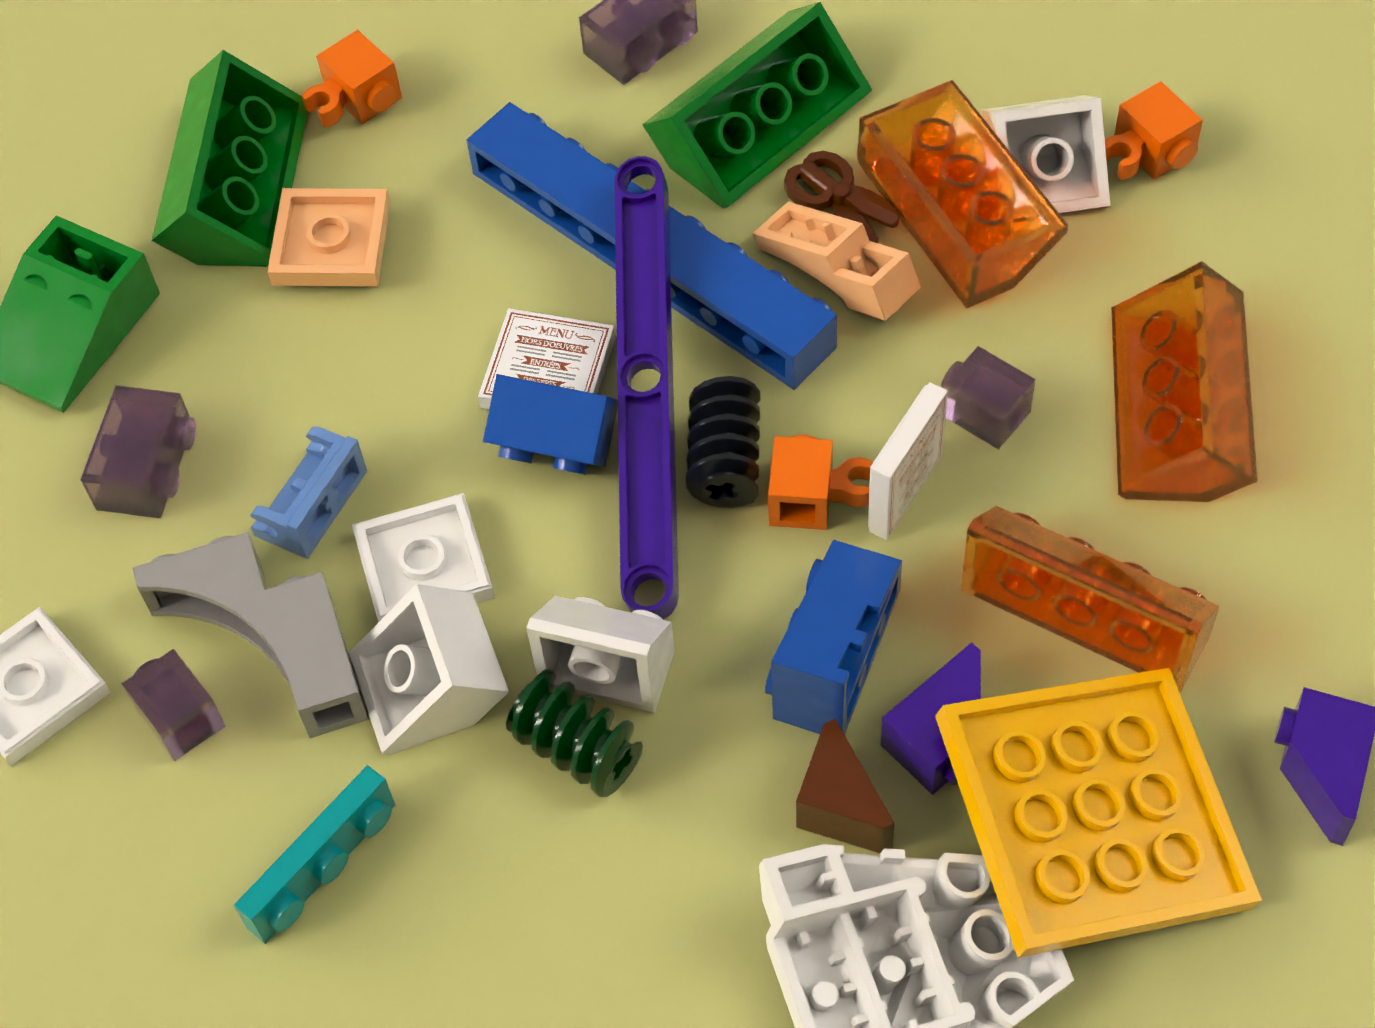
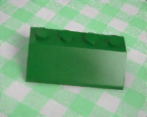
M821 2L788 11L642 125L671 170L721 208H726L869 94L872 88Z
M222 50L197 72L189 81L151 241L196 265L268 267L282 188H292L307 116L302 96L225 50Z

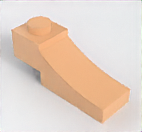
M788 201L752 233L760 251L785 260L813 276L844 300L846 308L884 321L897 312L921 288L909 253L869 241L865 227L860 222Z

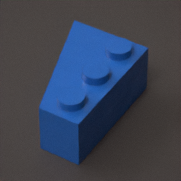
M833 540L824 559H816L814 561L806 585V594L799 608L794 610L788 629L771 661L765 693L772 695L774 720L820 734L825 723L836 719L845 735L900 592L902 560Z

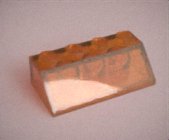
M953 80L860 117L857 149L858 164L882 196L896 209L899 219L966 308L1013 289L1067 233L1069 225Z
M1201 261L1111 308L1118 495L1126 500L1210 502L1258 481L1244 292Z
M995 506L974 518L967 528L961 582L962 591L1138 673L1170 668L1179 692L1182 691L1211 635L1219 610L1218 605L1207 601L1201 593L1191 588H1178L1150 575L1145 568L1138 564L1121 562L1098 552L1082 539L1076 537L1067 538L1041 526L1034 518L1023 513H1012Z

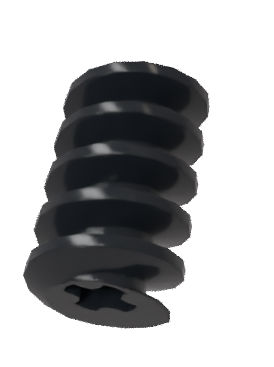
M724 376L703 381L693 389L689 396L690 414L688 415L689 433L687 435L689 451L686 457L688 469L686 473V488L694 498L714 507H744L753 503L759 496L758 485L755 481L759 478V465L756 463L759 459V445L756 442L760 439V427L757 425V422L760 420V407L757 404L760 402L761 397L757 386L742 377Z

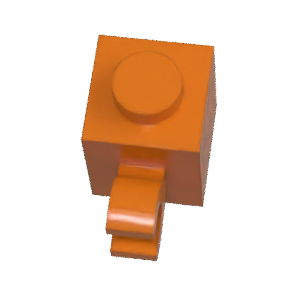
M359 30L349 34L316 56L323 83L308 88L302 94L305 110L308 113L323 106L317 111L321 125L324 128L336 124L342 118L343 107L363 124L378 113L387 110L392 104L402 98L394 62Z
M1160 81L1119 105L1115 134L1105 140L1106 160L1109 161L1117 156L1124 158L1119 162L1117 177L1120 180L1133 177L1138 172L1139 166L1153 179L1160 177L1173 168L1181 169L1195 157L1198 151V141L1203 119Z
M796 435L793 437L775 436L768 490L769 526L827 530L830 501L842 502L853 507L868 506L869 486H856L851 481L855 479L870 480V467L873 461L856 457L846 460L841 466L833 469V440L817 439L810 435Z

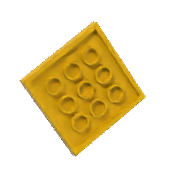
M1170 668L943 705L935 715L1018 958L1252 910L1262 901Z

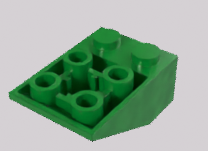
M56 215L23 253L0 305V384L64 413L160 295L144 253Z

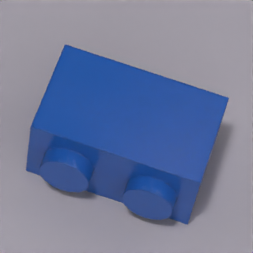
M496 374L483 442L500 445L498 457L532 464L534 453L555 457L553 468L586 475L589 464L606 467L618 400L604 395Z

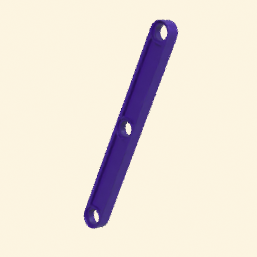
M637 156L628 159L620 165L614 180L620 590L623 601L630 612L645 610L660 616L664 620L672 614L679 598L669 198L667 182L658 162L650 157ZM650 175L656 179L652 189L646 193L633 194L627 190L631 180L637 176ZM654 369L661 374L658 384L649 391L640 392L631 388V380L641 370ZM650 579L663 582L666 587L665 594L659 602L650 606H643L635 602V591L641 583Z

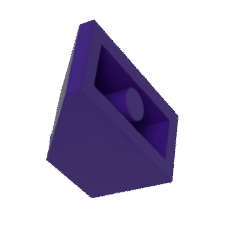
M970 643L882 717L880 745L932 795L948 781L952 785L958 784L935 715L943 705L981 699V650L973 643Z
M1304 687L1296 708L1283 707L1274 743L1285 746L1280 770L1331 843L1343 846L1357 817L1375 734V707Z

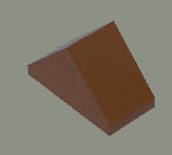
M833 719L823 725L796 800V828L877 853H881L884 848L893 849L895 823L836 719Z

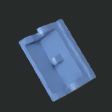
M312 427L307 433L306 437L311 440V443L306 448L307 454L269 508L256 506L250 515L256 520L251 527L255 537L306 559L309 558L367 473L358 440L349 436L345 438L321 427Z

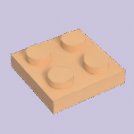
M282 188L267 270L271 286L378 287L390 209L387 189Z

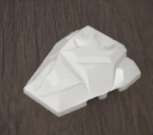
M822 844L762 859L759 865L762 901L771 924L766 934L767 950L795 1028H1013L1074 981L1062 949L1020 958L1017 957L983 855L944 853L938 860L905 857V850L884 848L880 855L844 853V845Z

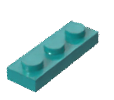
M367 765L234 904L246 928L263 943L266 944L277 931L282 932L292 926L301 915L304 902L321 884H328L336 879L345 868L348 855L365 837L371 838L375 836L386 825L395 802L387 781L383 776Z

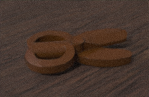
M828 151L812 152L803 160V164L795 165L787 170L784 188L787 196L795 204L819 211L832 206L833 215L863 223L869 241L878 243L879 239L862 215L891 228L897 227L899 223V215L896 209L886 199L871 190L854 185L852 167L844 158L836 153ZM820 167L831 168L839 174L842 180L837 182ZM797 180H802L819 195H811L803 191L798 186Z

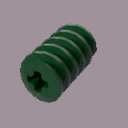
M551 669L543 670L516 698L508 713L506 729L512 732L513 738L521 745H531L532 750L539 757H551V763L560 771L571 770V776L578 783H591V790L597 796H610L626 781L642 754L643 745L641 741L634 744L629 742L634 730L633 723L625 720L613 731L610 730L614 718V712L611 708H602L593 718L590 717L594 708V698L586 694L572 705L571 702L575 694L574 684L569 681L564 682L552 692L556 674Z

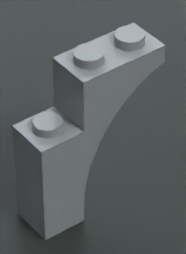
M248 532L236 536L219 537L207 545L178 554H164L156 557L149 563L133 567L137 588L152 616H177L213 623L243 637L261 650L278 667L291 686L299 715L309 738L368 720L336 609L323 572L310 576H294L285 580L281 585L267 588L259 557Z

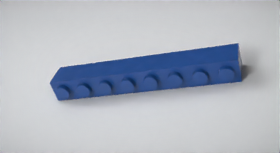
M509 102L466 139L473 174L616 270L614 180L618 167L611 163H603L586 152L584 147L575 139H566L549 128L538 115L534 113L528 114ZM632 181L627 188L628 192L633 194H643L650 190H645ZM669 206L671 308L795 390L837 348V314L833 313L832 309L821 299L816 297L810 298L790 285L789 281L778 271L767 270L749 258L738 245L732 242L726 243L706 230L704 225L695 217L685 216Z

